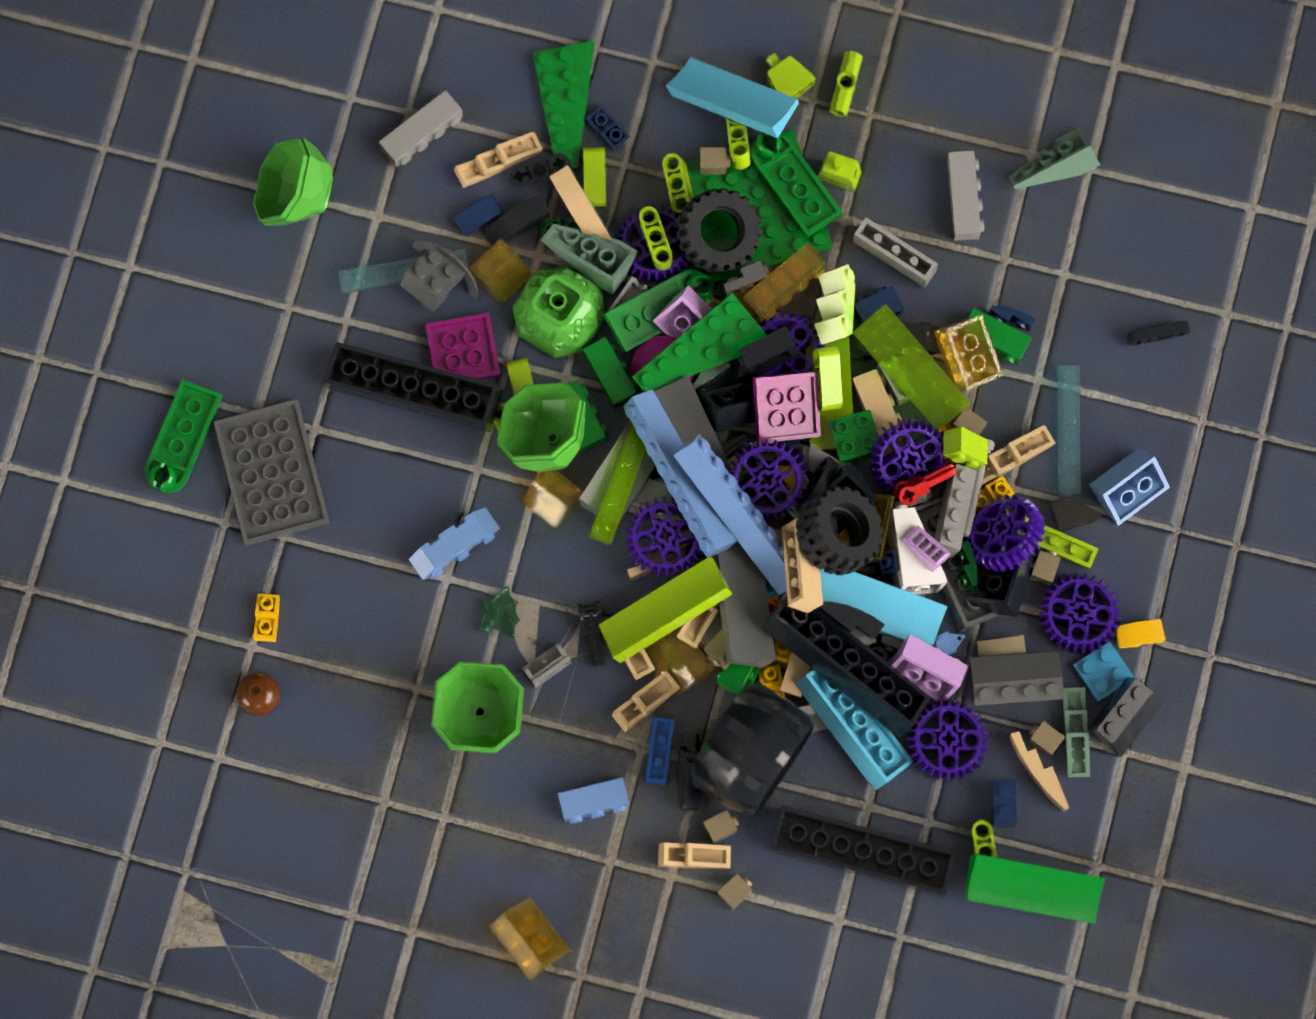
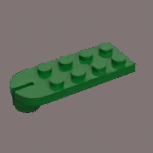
M763 133V138L772 149L769 150L762 142V136L759 134L751 149L752 161L806 238L840 217L843 212L789 137L783 133L778 138Z
M686 270L603 314L623 353L662 333L663 331L653 322L654 318L688 285L693 289L711 278L697 270ZM714 283L696 291L698 296L707 305L712 300Z
M185 380L181 381L145 466V477L152 488L157 491L160 489L163 493H175L186 485L223 398L222 394ZM165 473H167L166 481L161 484Z

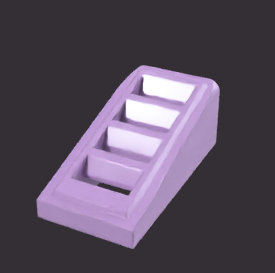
M919 525L902 540L932 572L951 555L945 547ZM919 534L921 538L916 543H913L911 540ZM925 540L927 544L920 549L918 546ZM932 547L934 550L927 555L925 551ZM938 553L940 556L934 561L932 557Z

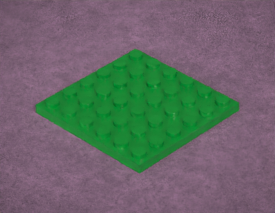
M794 129L783 132L802 155ZM763 138V139H762V142L764 143V145L766 146V148L769 149V150H772V149L770 148V146L768 145V143H767V142L765 141V139ZM755 141L749 143L750 157L751 149ZM729 149L726 150V155H730ZM730 156V168H726V175H700V158L685 162L693 198L710 189L727 188L728 191L735 190L739 192L741 197L746 196L750 200L748 203L751 206L755 205L757 209L755 213L757 217L760 216L762 222L759 224V229H762V236H759V248L755 249V254L746 263L755 261V263L759 261L761 263L765 262L769 269L833 249L826 226L806 238L758 171L752 158L751 164L747 168L736 169L732 165ZM678 164L672 166V169H675L678 166ZM683 181L676 183L678 189L682 187ZM683 201L684 207L687 206V201ZM721 210L711 211L701 221V236L704 242L713 250H727L736 242L737 226L734 219L728 213ZM743 265L720 273L705 271L706 275L711 278L708 280L709 284L714 283L716 285L726 282L733 277L739 278L740 269L743 268Z

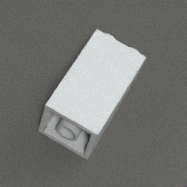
M907 505L896 506L885 520L889 550L897 549L900 571L893 576L894 587L916 595L939 593L947 583V578L941 565L932 572L902 541L918 525L925 530L915 507L908 508ZM918 534L911 541L916 543L921 536ZM924 540L918 547L922 549L927 542ZM930 547L925 553L928 555L934 549ZM936 554L932 557L934 561L937 559Z

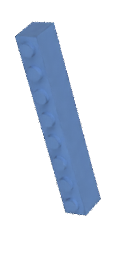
M653 389L631 397L623 406L625 413L634 425L637 435L644 443L648 455L651 456L657 467L658 473L665 481L669 493L675 499L679 511L685 517L690 531L695 535L700 549L707 558L728 550L737 540L673 456L683 443Z
M700 434L679 447L673 456L777 594L781 595L787 591L783 544L777 538L775 530L765 522L762 513L753 506L748 494L743 492L737 485L735 477L725 469L723 461L713 453L708 441L703 439Z

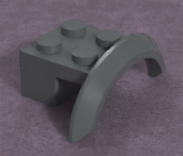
M419 239L412 244V247L419 253L422 250H429L405 272L400 286L429 310L434 312L447 299L450 290L463 278L467 282L468 293L473 298H478V287L473 273L454 252L437 242L426 239Z

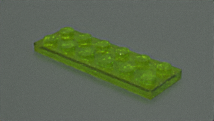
M886 304L852 332L927 421L935 426V429L940 431L971 404Z

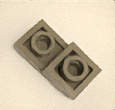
M1024 634L977 641L979 656L1026 653Z

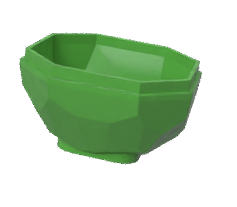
M295 138L276 143L261 165L253 205L259 221L265 226L296 223L321 214L327 208L333 182L332 169L317 147L305 138Z
M565 382L525 385L504 403L497 445L521 469L537 472L564 469L570 464L581 447L584 437L586 403Z
M459 661L435 681L431 727L451 750L497 753L520 734L524 688L504 665ZM478 709L484 710L482 716L476 715Z

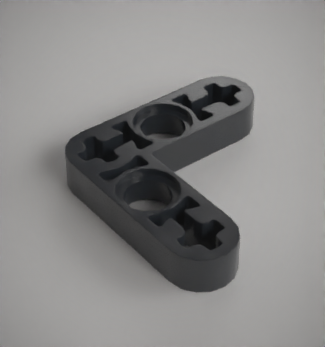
M555 154L515 167L510 173V180L514 185L525 186L549 178V176L561 170L560 167L555 166L559 157L561 160H565V164L562 165L563 168L568 165L573 174L574 171L569 157L564 154ZM538 164H543L546 168L545 174L542 176H538L535 173V167ZM527 167H530L533 179H531V176L523 177L522 182L515 179L519 170L521 173L529 172ZM559 194V197H560V200H561L562 207H563L564 211H566L567 213L571 214L570 211H569V209L567 208L566 204L564 203L563 199L561 198V196H560V194Z

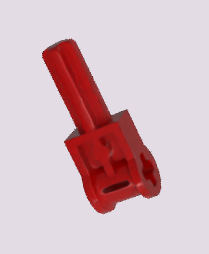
M948 463L923 477L919 474L907 481H898L893 488L894 495L904 505H911L919 497L929 493L930 487L956 474L955 468L951 463Z

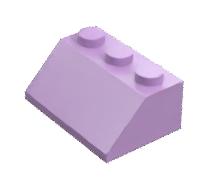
M688 285L654 318L653 322L667 336L678 338L709 312L711 308Z
M909 635L904 640L890 662L891 666L928 694L931 700L937 703L941 700L943 704L961 686L968 667L959 659L945 654L940 649L932 647L920 638Z

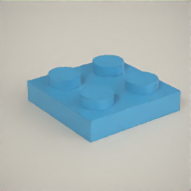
M1110 641L1108 644L1103 645L1101 649L1095 650L1072 666L1097 703L1118 690L1127 677L1135 678Z

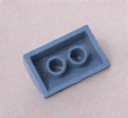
M1141 446L1089 484L1097 501L1118 526L1170 488L1155 456Z

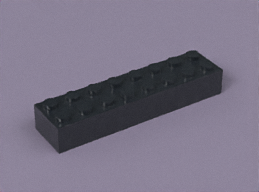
M336 342L323 379V383L330 390L491 432L504 392L498 384Z
M787 592L780 598L761 626L762 629L899 738L913 727L931 698L819 607L809 613L789 607Z
M783 805L781 806L770 852L943 898L946 894L956 851Z

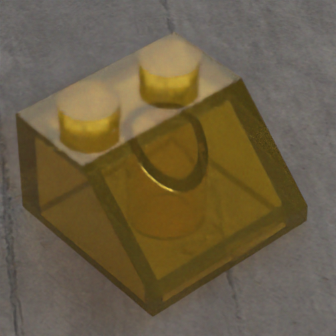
M502 239L498 240L470 267L474 278L500 304L532 276L518 255Z
M557 470L545 471L536 477L521 502L556 529L577 504L582 495V490Z

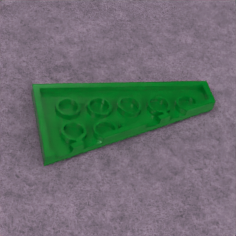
M595 40L533 52L553 155L564 154L569 157L573 171L579 168ZM559 157L557 158L558 162L555 163L556 167H560L562 169V165L565 164V160H561Z
M730 293L631 377L643 392L652 389L654 391L685 376L690 377L741 356L740 348L766 336V333L735 295Z

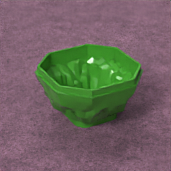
M567 266L535 272L512 306L518 336L553 358L582 353L583 349L590 344L606 319L603 314L607 313L602 289ZM557 302H561L563 304L558 307L555 306Z

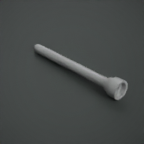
M987 439L988 455H990L994 451L995 443ZM986 465L979 466L976 469L977 474L964 537H968L971 533Z

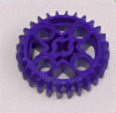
M661 205L657 212L660 220L669 222L663 228L670 249H673L681 244L680 239L671 238L668 234L679 230V226H676L679 214L676 212L674 215H671V208L664 212L663 205ZM636 209V217L631 214L628 215L630 222L623 220L625 228L619 227L618 231L622 235H617L616 239L628 245L630 234L635 229L639 240L631 243L629 246L642 253L640 257L634 258L629 269H632V277L638 273L639 281L647 277V283L649 284L651 278H655V283L658 284L659 278H662L665 282L667 276L671 278L675 276L674 272L680 274L682 272L680 267L688 268V264L685 262L688 260L685 258L686 253L684 250H681L677 260H675L672 253V265L667 270H650L641 267L642 264L652 260L642 229L639 227L640 211ZM651 215L643 218L646 222H652L655 219ZM653 235L650 240L658 242L661 240V237ZM664 254L657 257L659 261L668 259V256Z
M789 311L787 317L784 316L783 312H780V318H776L772 314V321L770 322L767 318H764V326L757 323L766 335L777 331V327L794 326L789 332L801 356L758 377L780 375L787 367L793 373L813 371V358L811 361L808 360L802 352L811 343L813 350L826 347L825 344L821 345L817 330L814 329V322L808 324L809 319L806 316L801 321L799 313L793 318L792 313ZM800 332L807 333L803 340H797L796 337ZM805 362L806 367L803 370H797L796 366L798 363Z
M906 417L904 423L897 418V425L889 422V429L882 427L883 435L876 433V436L879 438L878 442L871 441L875 449H869V452L874 455L868 457V460L873 463L869 466L870 470L873 471L872 476L877 479V483L885 491H890L893 495V488L897 483L894 480L905 474L909 480L917 472H922L921 476L923 477L948 464L944 460L947 457L943 456L944 437L940 435L941 432L935 429L933 424H928L924 419L919 421L916 417H914L913 421ZM917 431L923 435L912 440L908 432ZM903 435L902 441L895 443L896 438ZM927 443H931V447L928 450H924V446ZM890 444L893 452L883 456L886 447ZM934 458L930 469L927 470L924 463ZM893 464L892 470L886 472V467Z
M769 439L765 440V445H762L760 440H757L756 447L750 442V449L748 451L742 447V456L735 453L738 461H730L735 466L734 469H727L735 477L737 485L740 487L739 474L744 465L752 479L740 489L742 491L746 487H753L755 489L756 495L753 499H750L752 504L766 494L775 505L774 507H760L753 504L757 510L764 514L765 520H768L769 514H772L773 518L777 519L778 512L784 517V509L786 508L792 512L793 510L790 505L793 503L798 506L799 503L795 499L797 497L803 498L804 496L799 492L800 490L807 489L801 483L808 481L807 478L801 476L807 470H800V466L804 464V461H796L799 454L792 456V447L786 451V443L778 447L777 440L773 442V445H770ZM759 452H774L781 455V457L768 465ZM750 456L758 457L760 463L757 468L752 469L747 465V459ZM782 459L788 460L790 463V469L787 472H781L778 468V463ZM763 464L766 468H771L772 466L774 467V469L771 472L769 470L761 471L757 476L758 482L755 484L753 483V481L756 479V476L753 474V472L760 470ZM794 472L795 483L790 494L781 481ZM764 473L767 476L774 474L773 478H771V485L767 483L760 485ZM778 475L781 476V477L778 479V483H779V485H780L781 487L775 488V489L771 492V495L768 493V491H763V492H760V491H759V490L762 489L763 487H764L765 489H771V488H773V487L776 485V482H777V480H776L775 478H776ZM779 490L784 491L787 495L786 501L783 503H777L774 499L775 493Z
M1006 494L1004 499L998 496L997 501L993 502L990 500L988 506L982 505L983 510L981 512L976 510L978 515L974 517L971 533L965 541L968 540L975 561L988 570L993 569L995 572L999 568L1005 572L1007 567L1013 570L1016 564L1021 567L1023 560L1028 562L1027 557L1030 554L1035 556L1034 549H1040L1038 542L1044 541L1041 535L1045 534L1043 528L1046 525L1039 509L1029 499H1025L1023 496L1018 498L1015 494L1010 498ZM1026 515L1029 518V522L1025 521ZM982 544H986L985 550L982 549Z
M663 497L662 503H659L657 498H654V505L646 501V509L639 506L640 514L633 512L635 521L629 519L628 523L632 528H626V533L631 535L626 536L625 541L631 543L626 548L627 550H634L629 554L630 558L637 556L634 564L642 563V571L648 567L649 575L655 570L657 571L658 578L661 572H665L666 578H669V572H673L674 576L677 577V570L680 569L684 573L686 565L692 568L691 561L693 560L698 563L699 558L696 554L703 555V551L699 548V543L693 533L690 536L681 534L683 528L689 527L686 520L672 523L669 511L683 516L678 509V505L675 504L674 498H671L670 503H667L666 497ZM658 512H663L666 518L662 521H657L654 515ZM650 516L653 529L639 532L643 521ZM674 530H677V535H678V538H679V539H677V540H676V538H675V531H674ZM663 531L667 533V536H670L668 543L663 538ZM654 535H656V542L658 545H654ZM644 538L651 542L645 548L640 547L638 544ZM693 542L689 553L681 559L679 546ZM659 551L662 564L651 561L645 555ZM668 554H675L678 557L674 563L667 562L665 558Z
M1078 572L1075 574L1074 579H1072L1070 574H1067L1066 581L1060 577L1058 579L1059 586L1053 582L1051 584L1053 591L1050 589L1045 591L1049 597L1043 596L1041 599L1046 604L1039 606L1040 610L1045 611L1039 614V618H1045V621L1040 625L1041 627H1048L1044 634H1052L1050 641L1058 640L1056 647L1063 643L1065 645L1064 651L1072 647L1073 654H1075L1077 648H1080L1081 654H1084L1088 647V650L1092 653L1094 645L1101 649V641L1105 644L1109 643L1106 636L1114 637L1115 634L1111 629L1119 628L1114 622H1120L1121 617L1115 616V614H1119L1121 609L1114 607L1119 604V600H1112L1116 593H1108L1110 585L1105 588L1102 587L1103 579L1096 583L1095 575L1091 580H1088L1087 573L1084 574L1082 579ZM1074 587L1071 600L1057 598L1064 590ZM1084 587L1088 590L1089 595L1086 597L1080 596L1077 589ZM1094 591L1103 598L1106 606L1092 603ZM1060 605L1064 613L1060 615L1055 614L1052 607ZM1078 609L1082 610V618L1078 617V613H1075ZM1098 612L1105 613L1107 621H1099L1096 614ZM1054 621L1068 623L1066 636L1057 629ZM1089 627L1104 628L1097 636L1086 640ZM1079 630L1082 633V639H1074L1071 631Z
M950 699L947 700L946 705H943L942 701L939 700L938 707L930 703L931 710L924 707V715L920 714L918 717L919 721H916L913 725L915 729L911 728L908 730V733L913 734V736L907 738L908 742H913V745L908 746V750L915 751L910 757L911 759L918 758L915 766L922 764V773L928 769L930 770L929 777L936 773L938 781L942 775L945 776L946 782L949 781L950 776H953L954 780L957 781L958 774L966 778L967 770L971 774L974 773L973 765L977 768L981 766L977 760H985V756L981 752H988V748L984 747L983 744H988L989 739H983V736H986L989 732L982 731L986 723H978L981 715L974 717V708L968 712L966 711L968 704L965 703L960 708L959 701L957 700L955 705L952 706ZM949 713L953 715L954 722L950 724L945 723L942 716ZM938 715V729H922L929 719ZM959 716L966 719L971 724L973 730L959 729ZM947 733L948 736H950V740H954L951 742L949 748L948 745H946V741H942L945 739ZM940 734L937 741L938 746H934L937 739L936 735ZM958 735H962L959 742L960 746L956 747L959 741ZM920 736H930L932 743L929 745L922 744ZM965 737H974L976 745H966ZM923 751H937V765L930 762L925 757ZM959 752H974L966 763L958 766ZM943 758H951L954 765L951 768L944 767L942 764Z

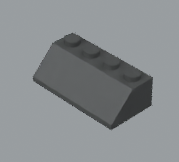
M1058 651L970 657L972 701L975 706L1064 699L1063 677Z

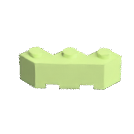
M848 264L818 275L824 296L816 299L823 320L814 325L821 345L853 334L855 277Z

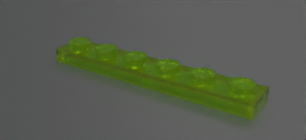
M632 422L630 423L589 534L590 538L606 545L612 543L646 450Z

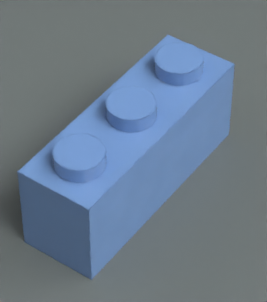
M623 777L558 793L565 822L569 821L570 824L582 822L583 817L600 818L605 816L604 812L612 810L613 813H620L626 811V807L630 806Z

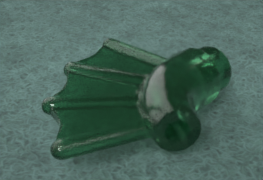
M505 586L495 596L482 602L485 613L479 630L481 632L484 631V634H489L491 629H495L514 638L515 626L520 621L516 613L518 602L511 597L509 586Z

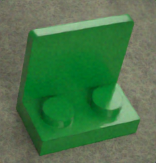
M871 410L829 420L830 430L838 454V461L846 464L848 461L851 464L866 461L868 457L874 456L869 452V449H875L871 441L878 442L879 438L876 436L877 430Z

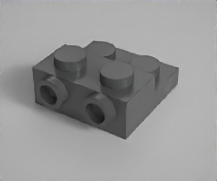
M751 261L744 264L743 268L740 269V278H730L724 284V298L733 293L739 300L766 289L767 281L769 280V270L766 263Z

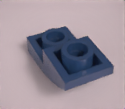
M603 105L585 119L613 151L630 138L623 127L611 117Z
M490 194L453 219L463 234L469 236L504 211L494 196Z
M992 306L989 311V316L1007 325L1012 320L1014 321L1013 324L1021 330L1026 329L1030 331L1036 320L1022 311L1004 306Z
M897 549L880 553L879 557L872 560L875 580H885L900 571Z

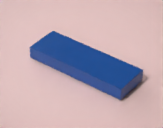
M653 716L645 783L667 786L675 719Z

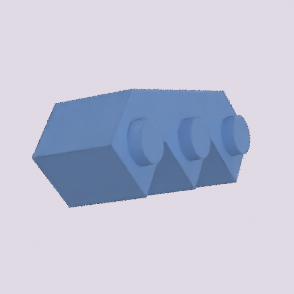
M486 507L470 513L464 517V522L457 526H451L439 534L437 540L431 544L427 542L409 558V561L422 580L430 577L436 579L444 573L442 569L448 563L455 560L463 561L470 555L468 552L475 545L480 543L488 544L495 538L494 534L500 527Z

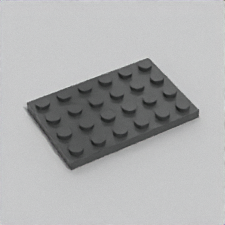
M298 399L213 421L245 546L330 523Z

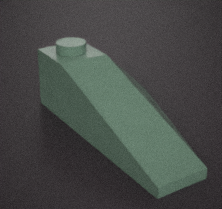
M1080 126L1055 140L1056 144L1049 150L1044 148L1039 152L1040 156L1035 161L1026 162L1008 177L1014 189L1080 176L1100 166Z
M553 224L541 241L590 281L613 295L624 281L637 254V250L617 239L612 238V240L600 238V235L597 234L588 235L580 233L577 229Z

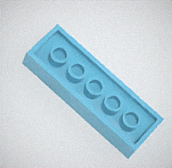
M691 57L675 78L666 85L673 97L776 138L779 137L799 104L798 100L794 97Z
M824 569L820 570L823 601L849 605L874 616L885 624L879 632L880 634H885L902 641L909 635H912L933 647L948 606L856 572L835 575L834 573H825Z
M812 670L795 683L875 791L914 762L887 727L815 670Z

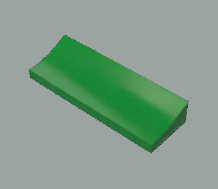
M976 854L970 856L964 901L1095 924L1105 878Z

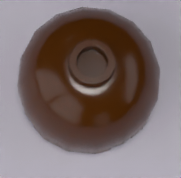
M254 672L242 678L238 684L236 696L238 704L243 711L251 716L262 717L269 715L279 705L281 690L279 684L272 676L267 673Z

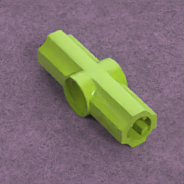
M845 51L829 113H832L834 116L847 117L863 58V55H860L858 52ZM848 81L851 83V86L844 87L841 85V82Z

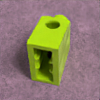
M776 53L766 59V63L771 68L766 74V79L771 89L797 98L815 85V77L792 56H788L781 61Z
M828 152L822 161L817 177L820 181L855 192L861 175V169L857 160L834 152Z

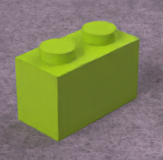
M962 426L944 431L943 456L974 470L978 469L979 466L987 465L988 440Z

